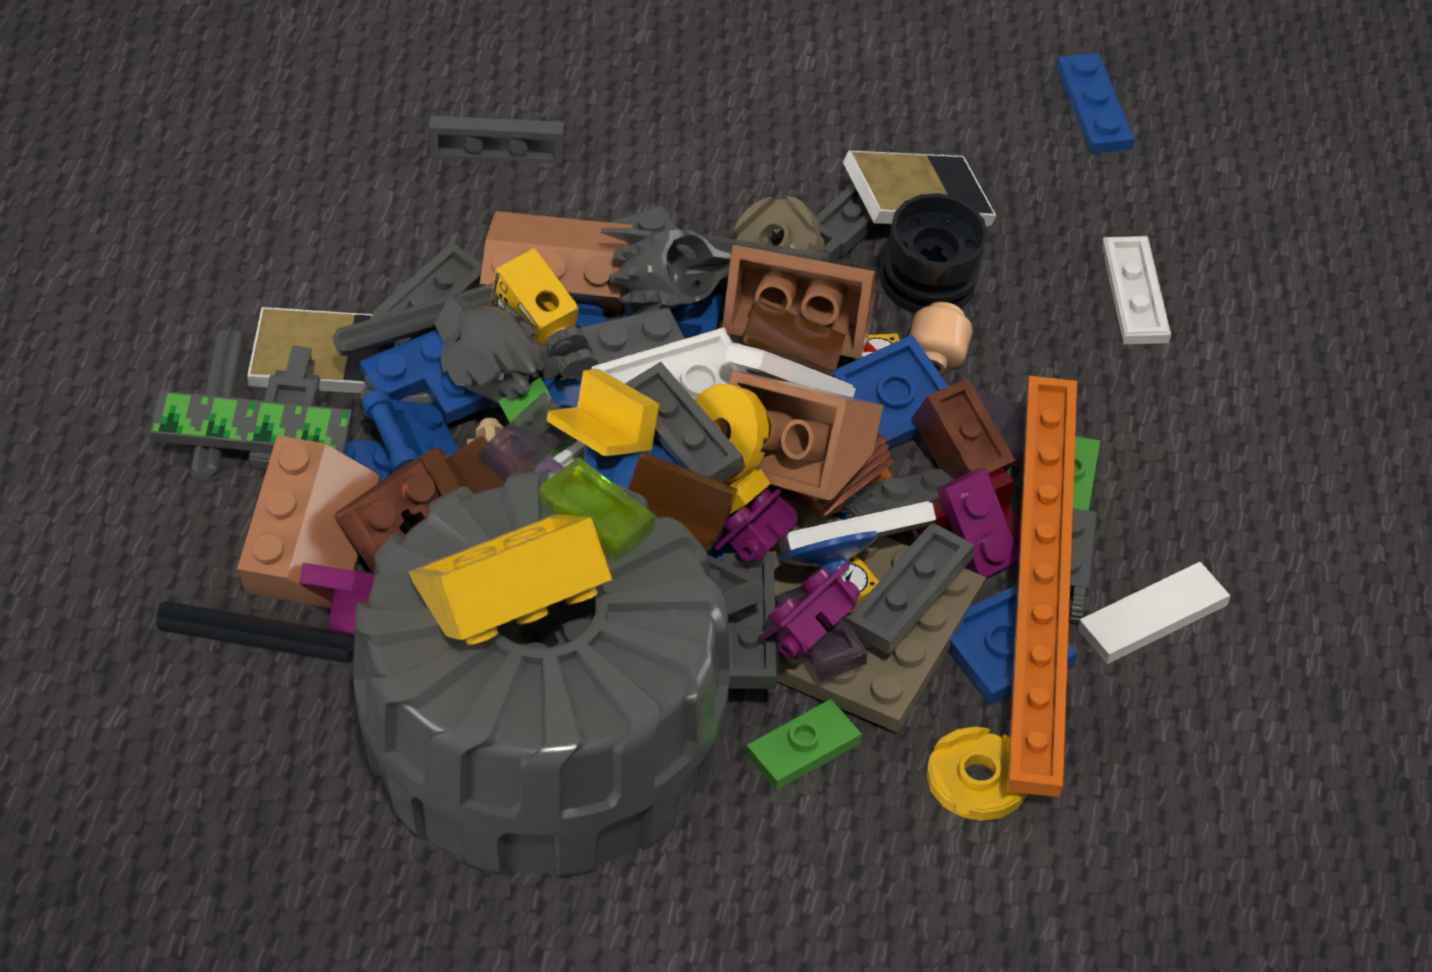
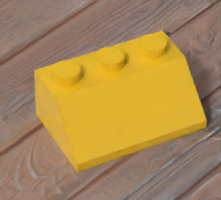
M554 514L409 571L413 584L445 636L459 640L465 639L467 645L480 643L499 634L496 626L516 619L517 624H526L538 620L549 614L546 606L565 599L567 604H575L590 599L598 594L596 586L612 580L592 518Z

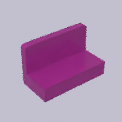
M303 563L299 583L333 588L334 594L328 628L354 634L357 602H368L374 583V574Z

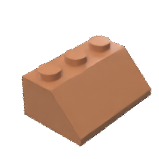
M495 211L485 241L480 287L494 283L495 269L535 248L574 301L594 304L601 308L603 312L622 314L623 304H621L618 298L625 294V287L610 283L609 275L618 271L625 263L612 259L614 252L628 247L630 244L602 234L601 229H633V227L628 224Z
M733 245L722 328L724 327L728 334L742 336L754 305L758 300L845 334L840 355L861 359L872 321L876 294L875 271Z
M732 371L729 384L738 385L741 388L752 391L765 407L769 423L768 439H763L761 452H765L761 464L756 469L763 471L771 485L824 500H832L873 455L883 405L770 376ZM727 422L722 429V433L729 440L731 428Z
M277 435L237 567L245 593L331 608L334 589L299 583L302 564L309 563L356 571L360 553L336 520L335 514L381 481L380 475L327 444Z

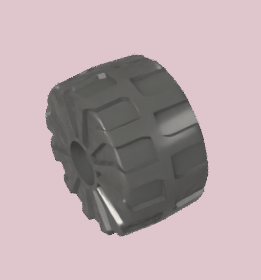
M551 472L513 474L507 478L502 487L475 494L468 487L458 488L432 501L429 506L428 517L417 524L404 537L392 533L375 555L374 583L368 602H357L353 679L356 708L369 766L373 774L382 776L392 799L394 813L419 838L428 837L446 850L465 858L467 865L498 874L512 871L521 873H555L557 877L592 872L595 871L597 865L620 858L638 848L646 850L673 830L678 815L687 806L695 792L704 790L710 779L718 754L729 695L730 654L726 600L720 587L710 579L708 554L695 536L679 521L669 517L659 519L650 513L647 500L636 492L600 480L593 481L587 487L562 484L560 476ZM554 514L592 518L612 580L596 586L598 594L585 601L567 604L565 599L546 606L549 614L538 620L526 624H517L516 619L496 626L499 634L480 643L467 645L465 639L459 640L446 637L413 584L409 574L411 570Z

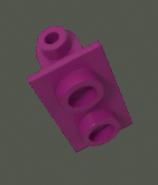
M766 487L748 504L738 510L727 521L725 529L728 534L714 546L715 549L718 551L725 543L729 542L743 560L751 562L761 560L797 524L798 515L796 508L781 494L785 488L778 487L774 492H771Z
M845 562L830 573L824 566L816 571L801 585L806 594L797 602L789 597L767 616L772 625L758 638L762 641L774 634L780 641L778 649L786 658L802 657L809 648L827 633L815 618L817 614L831 628L857 606V598L860 596L858 587L849 580L844 582L839 576L850 565Z

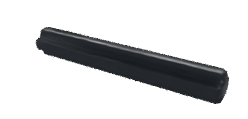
M170 601L162 602L156 615V625H158L161 631L342 663H350L354 658V635L352 633Z

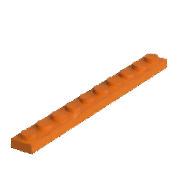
M1029 376L1026 392L1007 792L1060 797L1064 770L1077 381Z

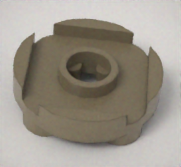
M786 196L788 199L780 200L768 197L756 202L743 213L734 229V232L738 235L736 240L772 245L770 238L777 234L780 237L784 235L782 242L778 245L781 247L822 253L824 248V240L820 236V225L816 216L803 202L795 197Z

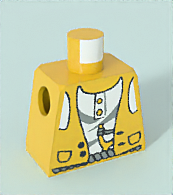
M535 248L495 269L490 307L502 308L510 313L534 340L547 346V337H550L551 333L553 334L560 329L564 330L567 327L576 326L577 304Z

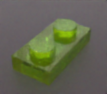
M579 457L540 485V500L558 514L591 517L601 547L616 559L655 530L654 514Z

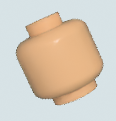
M935 302L917 311L909 336H914L937 371L942 374L945 372V369L954 370L963 364L973 332L971 322L959 307L947 302Z

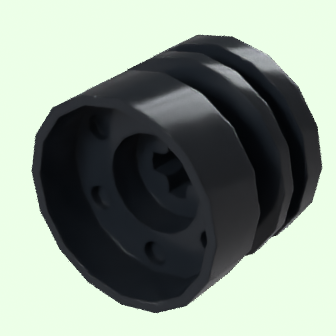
M940 193L920 194L906 200L894 212L881 274L885 293L897 306L913 314L935 302H947L960 309L964 308L973 298L987 241L988 231L984 218L972 205L954 196Z

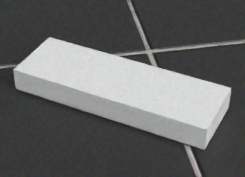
M1148 236L1103 237L1102 250L1123 344L1169 343L1171 332Z
M737 343L729 344L724 359L727 362L764 376L853 397L856 390L852 384L770 352Z
M926 501L788 532L778 541L780 552L784 553L824 540L867 531H877L878 537L925 527L935 521L936 516L933 504Z
M1198 562L1081 618L1078 630L1108 664L1227 606L1230 594L1205 566Z

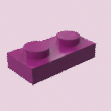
M975 469L937 488L953 533L974 544L973 558L966 565L968 570L988 577L1018 562L1019 553L986 469Z

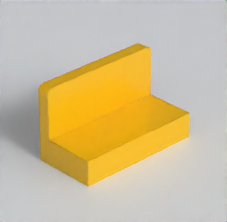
M600 369L583 370L578 406L549 410L546 421L603 456L651 451L659 403Z

